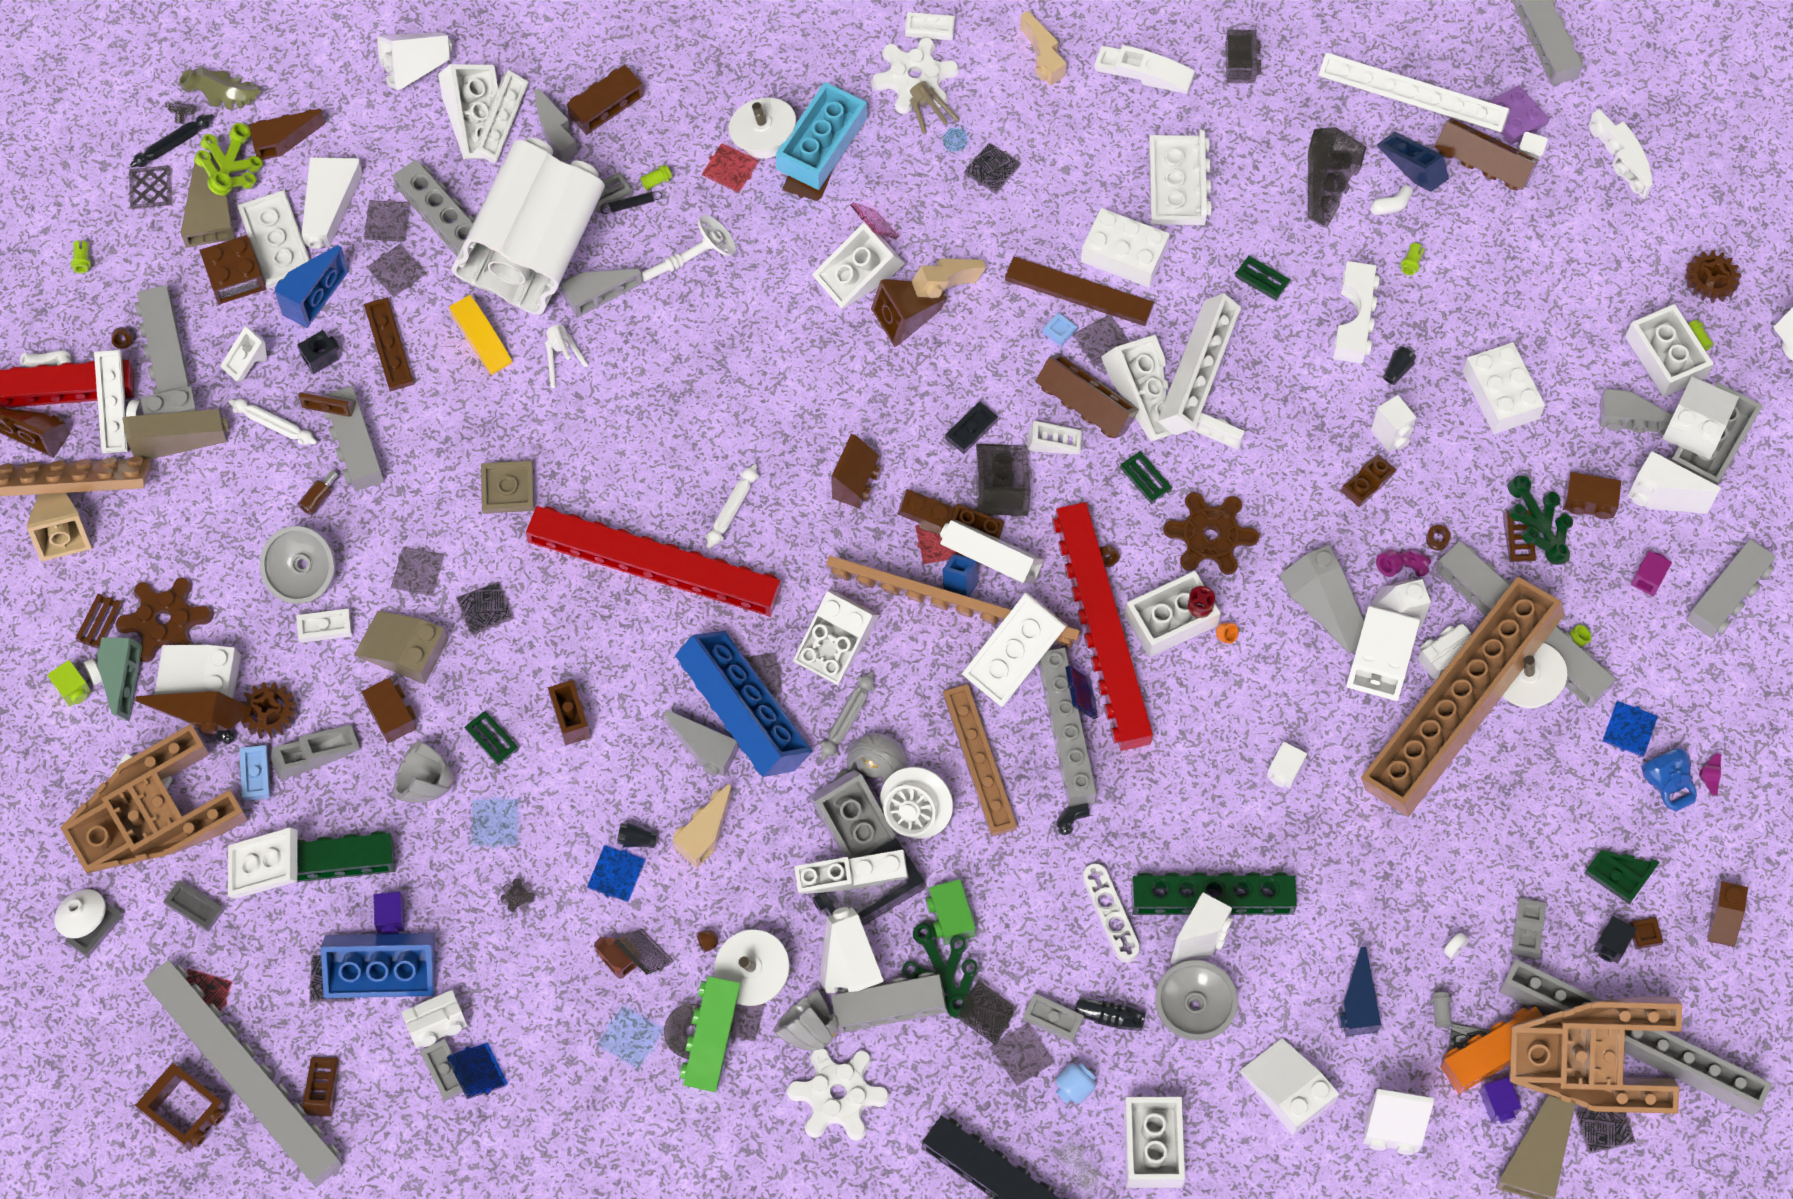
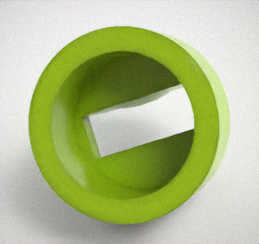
M1577 625L1569 632L1574 643L1580 648L1592 640L1590 631L1583 625Z

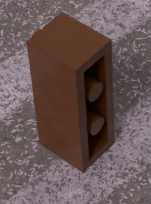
M624 64L620 68L612 70L601 81L593 83L589 89L580 95L572 97L567 103L568 115L585 135H588L644 97L643 83Z

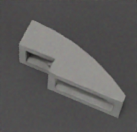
M538 88L535 90V101L541 130L547 144L553 149V154L558 160L565 163L578 154L576 141L569 134V120Z
M347 725L300 736L297 742L275 746L270 757L278 779H283L341 759L359 750V745L352 726Z

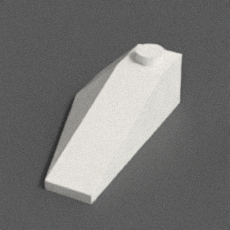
M450 64L438 76L442 99L463 159H484L475 154L473 150L498 90L494 65Z
M1156 335L1117 346L1101 356L1109 378L1121 397L1139 409L1135 418L1150 441L1153 442L1173 435V433L1158 422L1167 398L1168 380L1164 378L1163 367L1166 366L1165 357Z

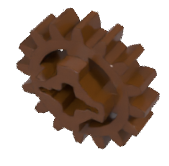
M1711 250L1710 255L1707 256L1703 251L1699 257L1694 256L1686 268L1687 272L1684 278L1689 280L1687 288H1694V296L1701 294L1702 301L1709 297L1711 303H1714L1716 298L1723 302L1726 296L1730 298L1733 296L1734 291L1737 290L1740 284L1741 274L1736 273L1739 266L1731 265L1732 257L1727 260L1724 259L1723 252L1716 256L1715 251Z
M262 682L261 689H258L255 685L252 686L253 693L245 692L246 701H240L252 708L251 713L241 721L243 727L248 728L251 735L257 732L259 739H262L265 734H268L270 739H273L275 732H278L281 736L284 735L282 728L291 729L292 726L289 720H296L297 718L295 712H293L297 710V705L293 702L295 699L292 693H288L285 686L278 690L276 682H273L271 687H267L266 683ZM278 698L284 702L285 707H282V704H278ZM251 714L257 717V723L251 718Z

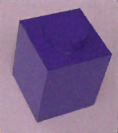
M401 892L373 894L374 926L377 933L398 934L399 931H405L404 899Z
M1510 1077L1485 1084L1479 1092L1491 1123L1500 1121L1501 1124L1509 1123L1516 1119V1115L1522 1109L1514 1086L1509 1081Z

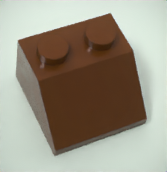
M850 434L831 476L832 499L861 509L863 502H868L871 497L873 487L870 486L873 480L879 479L882 466H880V455L854 434Z

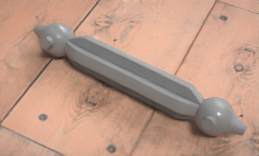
M869 672L866 676L862 677L859 675L856 678L859 687L852 691L828 733V741L824 742L822 740L819 743L822 751V760L839 754L836 745L843 741L867 698V691L871 690L873 692L876 688L874 687L873 672Z

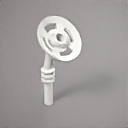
M702 215L698 219V226L703 235V241L680 255L676 253L674 256L665 258L663 263L641 272V278L645 282L667 271L673 272L674 269L677 270L679 267H683L684 263L708 249H715L723 255L732 256L736 252L735 242L727 229L719 221L709 215Z

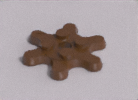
M1196 492L1189 493L1185 497V505L1190 512L1189 517L1185 521H1167L1163 527V533L1166 537L1181 540L1187 545L1186 552L1180 558L1181 567L1186 571H1192L1198 567L1201 561L1212 560L1218 564L1223 574L1231 575L1235 573L1238 563L1233 556L1234 548L1238 546L1252 547L1258 543L1260 538L1259 533L1255 529L1242 528L1236 523L1235 517L1242 509L1241 500L1238 497L1229 496L1221 506L1212 508L1206 505L1201 494ZM1213 530L1218 534V537L1209 541L1205 537L1204 532Z
M181 577L176 579L169 591L156 593L152 586L146 582H140L135 586L134 595L139 600L140 607L134 614L120 616L115 626L117 631L122 634L134 632L141 636V662L152 661L157 651L162 648V645H194L189 639L191 628L196 625H206L212 621L214 614L209 607H191L187 603V597L193 588L191 581L187 578ZM167 613L171 615L167 623L159 624L157 622L159 614Z

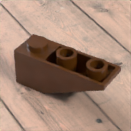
M321 108L309 109L293 115H283L270 120H259L256 123L249 124L256 157L265 160L282 156L325 125Z

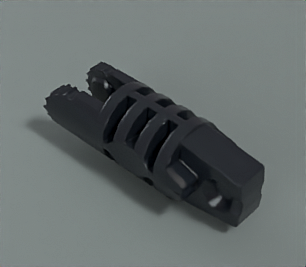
M1079 998L1075 1007V1012L1084 1015V1019L1094 1021L1095 1024L1120 1030L1142 1031L1146 1015L1126 1005L1101 999L1097 1001L1089 998Z

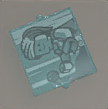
M493 798L492 800L473 801L472 846H492L496 848L500 845H517V800H498Z
M622 1007L612 1023L607 1024L608 1029L599 1041L598 1046L639 1069L647 1055L653 1053V1046L663 1030Z

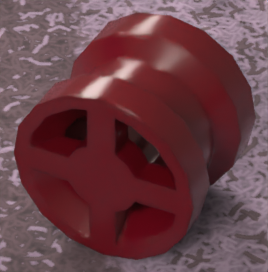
M1198 586L1192 589L1187 606L1189 612L1197 618L1209 616L1214 608V592L1206 586Z

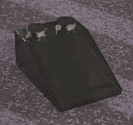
M976 444L977 511L988 516H1028L1031 489L1027 445Z

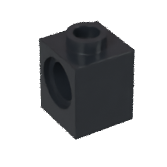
M324 330L297 344L300 356L313 375L340 360L337 350L340 349L338 343L333 336L328 337ZM320 349H325L321 353H316Z
M1612 915L1593 951L1597 952L1601 959L1607 962L1614 961L1618 964L1637 928Z

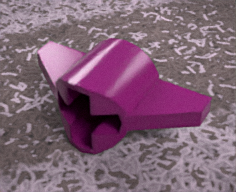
M1716 753L1699 772L1700 779L1705 783L1710 794L1713 796H1718L1721 778L1722 754Z

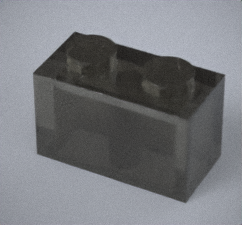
M1227 29L1225 38L1226 83H1255L1257 74H1261V60H1257V54H1260L1261 41L1256 39V30Z

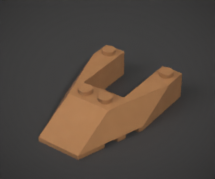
M192 724L121 763L116 768L117 770L96 789L97 792L86 803H83L60 827L86 873L171 855L225 834L248 820L231 790L224 792L183 817L177 809L162 780L168 776L175 775L209 755Z
M1643 996L1599 1000L1511 1026L1509 1081L1543 1094L1552 1095L1568 1103L1574 1102L1594 1112L1678 1114L1679 1085L1674 1078L1623 1077L1625 1030L1681 1032L1682 1003L1677 997Z

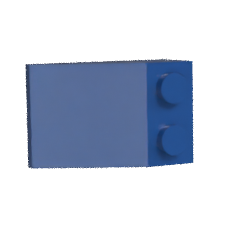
M336 245L289 271L284 279L278 281L274 292L283 316L306 328L310 326L349 272L341 246Z

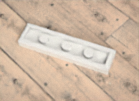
M510 70L504 73L473 150L475 154L493 164L499 158L529 83Z
M121 350L94 352L102 454L129 452L122 420L123 417H126Z

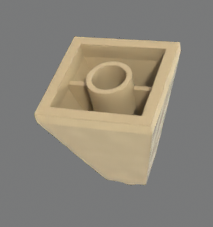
M38 494L26 526L40 561L92 549L79 513L67 494Z

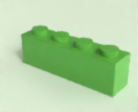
M711 976L707 977V981L701 980L698 997L703 999L701 1007H695L692 1024L696 1025L695 1034L688 1037L686 1051L690 1052L688 1063L683 1062L679 1077L684 1079L683 1086L717 1092L741 983Z

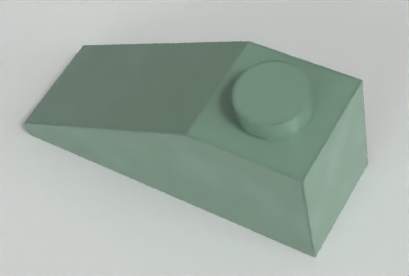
M102 637L97 651V664L111 714L124 721H130L142 645L130 638Z

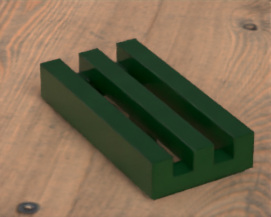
M1249 255L1235 273L1236 278L1275 301L1279 299L1291 281ZM1250 265L1262 273H1257L1247 266ZM1267 276L1278 281L1279 283H1281V285H1278L1275 282L1269 280Z
M1141 451L1120 464V469L1151 505L1158 498L1161 499L1165 493L1168 494L1172 491L1170 484ZM1139 460L1162 487L1160 490L1135 461ZM1129 465L1142 478V480L1148 485V487L1154 492V494H1152V492L1146 487V485L1139 479V477L1133 472Z
M486 711L482 712L464 727L498 767L502 764V761L509 759L511 754L519 751L518 746ZM482 720H485L509 746L507 750L483 726ZM475 726L483 733V735H484V736L493 744V746L501 753L499 756L490 748V746H489V745L480 737V735L473 729Z

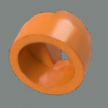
M1224 622L1217 626L1216 637L1218 640L1228 644H1232L1237 640L1239 630L1234 623Z

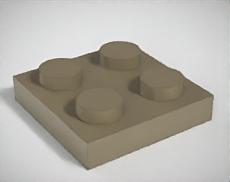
M532 460L481 463V503L483 514L534 511Z

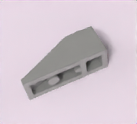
M639 269L582 272L576 276L568 277L561 283L562 295L578 318L642 285L641 272Z
M666 710L664 712L665 724L698 764L703 767V770L712 776L719 774L725 777L739 750L737 741Z

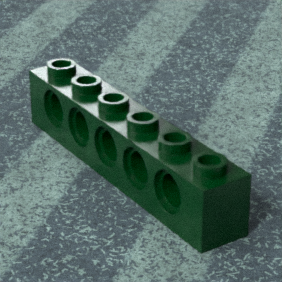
M1174 872L1166 873L1164 876H1153L1152 873H1139L1137 876L1132 877L1131 882L1132 915H1190L1202 893L1208 895L1207 890L1215 889L1220 893V896L1213 898L1231 907L1230 915H1294L1297 908L1295 876H1288L1284 872H1277L1272 874V876H1261L1257 872L1247 873L1245 876H1234L1233 873L1229 872L1220 873L1218 876H1207L1206 873L1202 872L1193 873L1191 876H1180L1179 873ZM1161 889L1166 893V896L1157 897L1152 891ZM1188 889L1193 893V896L1184 897L1179 891ZM1242 889L1247 893V896L1239 897L1234 893V890ZM1269 889L1274 893V896L1266 897L1261 893V890Z

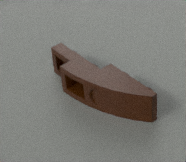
M909 489L905 490L897 515L918 522V528L937 535L941 534L946 523L949 524L950 520H957L1000 539L1004 521L957 503L955 507H952Z

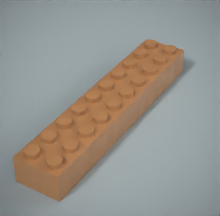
M1517 576L1361 776L1365 791L1409 817L1524 669V658L1528 655L1534 656L1565 616L1562 602Z

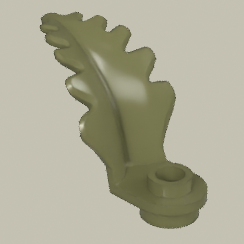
M204 67L195 70L187 69L179 79V85L182 86V90L188 93L198 89L204 93L213 107H218L223 102L228 110L232 109L234 103L237 104L239 109L243 108V103L250 105L251 99L253 101L256 100V97L261 93L260 86H256V84L251 85L249 81L241 84L242 78L240 77L229 79L230 74L225 70L210 71Z

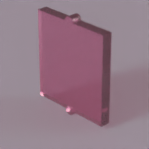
M852 202L850 206L873 232L895 240L899 237L889 223L875 209Z

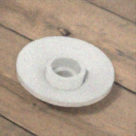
M90 889L72 893L62 901L56 911L54 920L56 929L67 938H80L88 935L99 926L104 918L106 911L104 898L98 892Z

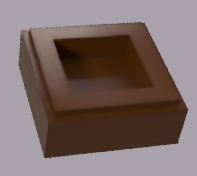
M1656 917L1630 921L1629 925L1637 928L1632 938L1636 950L1659 946L1664 943Z

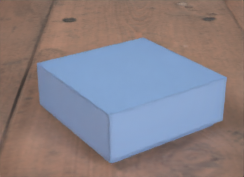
M1058 312L1042 329V333L1062 347L1077 331L1078 327Z

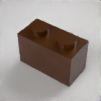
M1570 472L1565 484L1562 510H1567L1575 515L1591 514L1599 519L1614 518L1619 508L1622 480Z
M390 677L361 691L364 701L387 744L416 730L413 721L417 717L411 705H404L402 699L406 697L400 685H394Z
M570 680L548 687L551 703L565 746L589 739L588 724L574 681Z

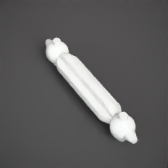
M230 399L228 402L233 407L234 413H244L253 421L291 439H298L299 444H317V441L313 438L312 431H301L295 424L255 405H248L247 400Z
M756 464L741 472L740 476L743 479L736 484L715 521L713 530L705 535L708 541V549L723 541L724 538L721 534L726 532L749 492L750 483L759 478L756 472Z

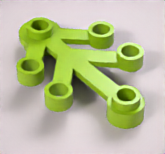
M235 123L229 131L231 142L225 156L217 144V138L214 135L205 134L200 144L205 150L212 153L220 167L219 172L211 162V155L207 151L199 150L194 157V162L198 166L204 167L209 176L207 180L209 189L217 195L225 196L229 194L232 187L242 186L245 189H251L256 183V177L250 172L257 173L263 164L262 160L259 157L250 156L249 159L235 161L240 145L245 144L251 135L250 129L245 124ZM247 169L250 171L243 173L242 176H229L231 172L242 171Z

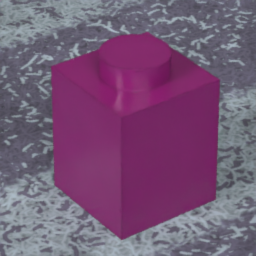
M1648 551L1631 586L1654 597L1672 562L1660 553Z

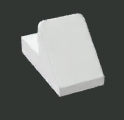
M245 326L220 367L237 382H243L255 362L267 361L265 341L251 328Z

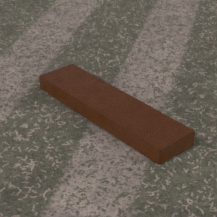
M388 297L365 303V311L389 391L414 385Z

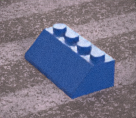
M435 933L325 935L321 945L324 998L434 996L436 967Z

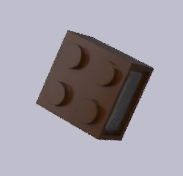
M248 235L199 250L218 305L266 290Z

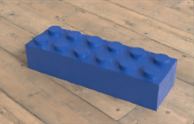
M726 631L694 634L675 654L682 669L688 673L695 683L697 690L706 698L710 708L719 716L724 723L725 729L732 734L739 744L741 751L747 755L754 765V769L762 777L794 772L813 752Z

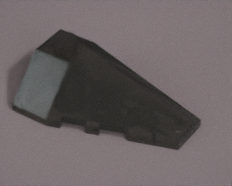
M1336 127L1314 129L1308 149V219L1323 228L1328 227L1340 206L1339 198L1342 193H1347L1351 186L1348 182L1352 175L1357 176L1361 170L1366 151L1365 145Z

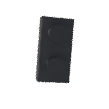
M979 401L945 434V439L965 454L998 422V416Z

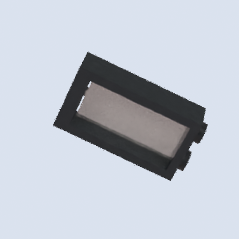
M895 838L866 856L897 850L904 851V849ZM904 851L908 878L883 882V885L814 893L812 901L818 911L824 910L827 916L833 915V912L839 908H853L858 914L862 926L923 891L925 881Z

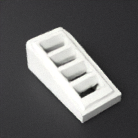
M1034 420L1028 429L1027 450L1079 455L1081 453L1082 430ZM1048 435H1052L1051 441L1047 440ZM1058 435L1062 436V443H1058ZM1068 436L1073 437L1072 445H1068Z

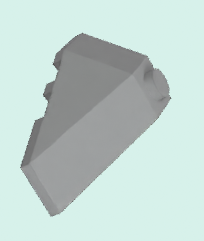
M1328 545L1304 555L1282 572L1279 577L1291 599L1297 604L1299 603L1309 613L1308 615L1313 620L1316 619L1327 630V633L1350 654L1356 651L1364 620L1343 570L1331 547Z

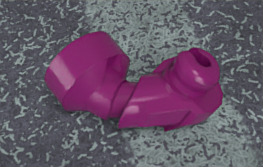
M1388 549L1376 558L1378 570L1386 577H1393L1399 573L1403 565L1415 570V574L1418 577L1425 576L1429 573L1427 566L1431 564L1429 557L1420 551L1411 549L1400 551V553Z

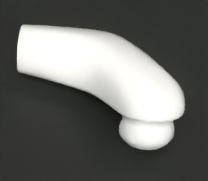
M1403 185L1394 197L1374 200L1370 207L1371 212L1374 215L1402 211L1406 207L1413 189L1408 185Z
M64 350L44 354L23 353L20 357V363L22 366L29 368L36 367L37 365L57 366L63 363H71V355Z

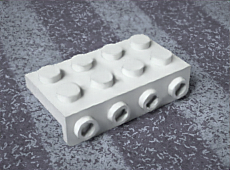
M1199 130V136L1150 135L1151 224L1205 225L1206 216H1211V201H1207V194H1210L1211 180H1206V173H1210V159H1207L1205 156V152H1209V138H1205V130Z

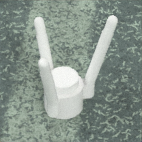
M563 325L552 326L546 332L548 341L545 342L548 353L550 384L553 389L556 387L553 349L555 351H562L565 358L569 360L570 355L567 348L570 346L584 367L588 366L584 356L574 343L572 336L567 334L566 328Z

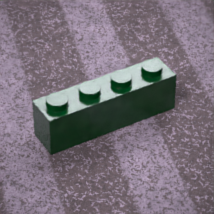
M375 831L365 836L347 834L344 838L320 837L317 841L307 842L297 839V882L396 872L394 840L391 833Z

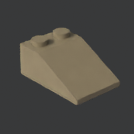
M377 611L354 656L425 684L446 646L448 638L445 628L423 619Z

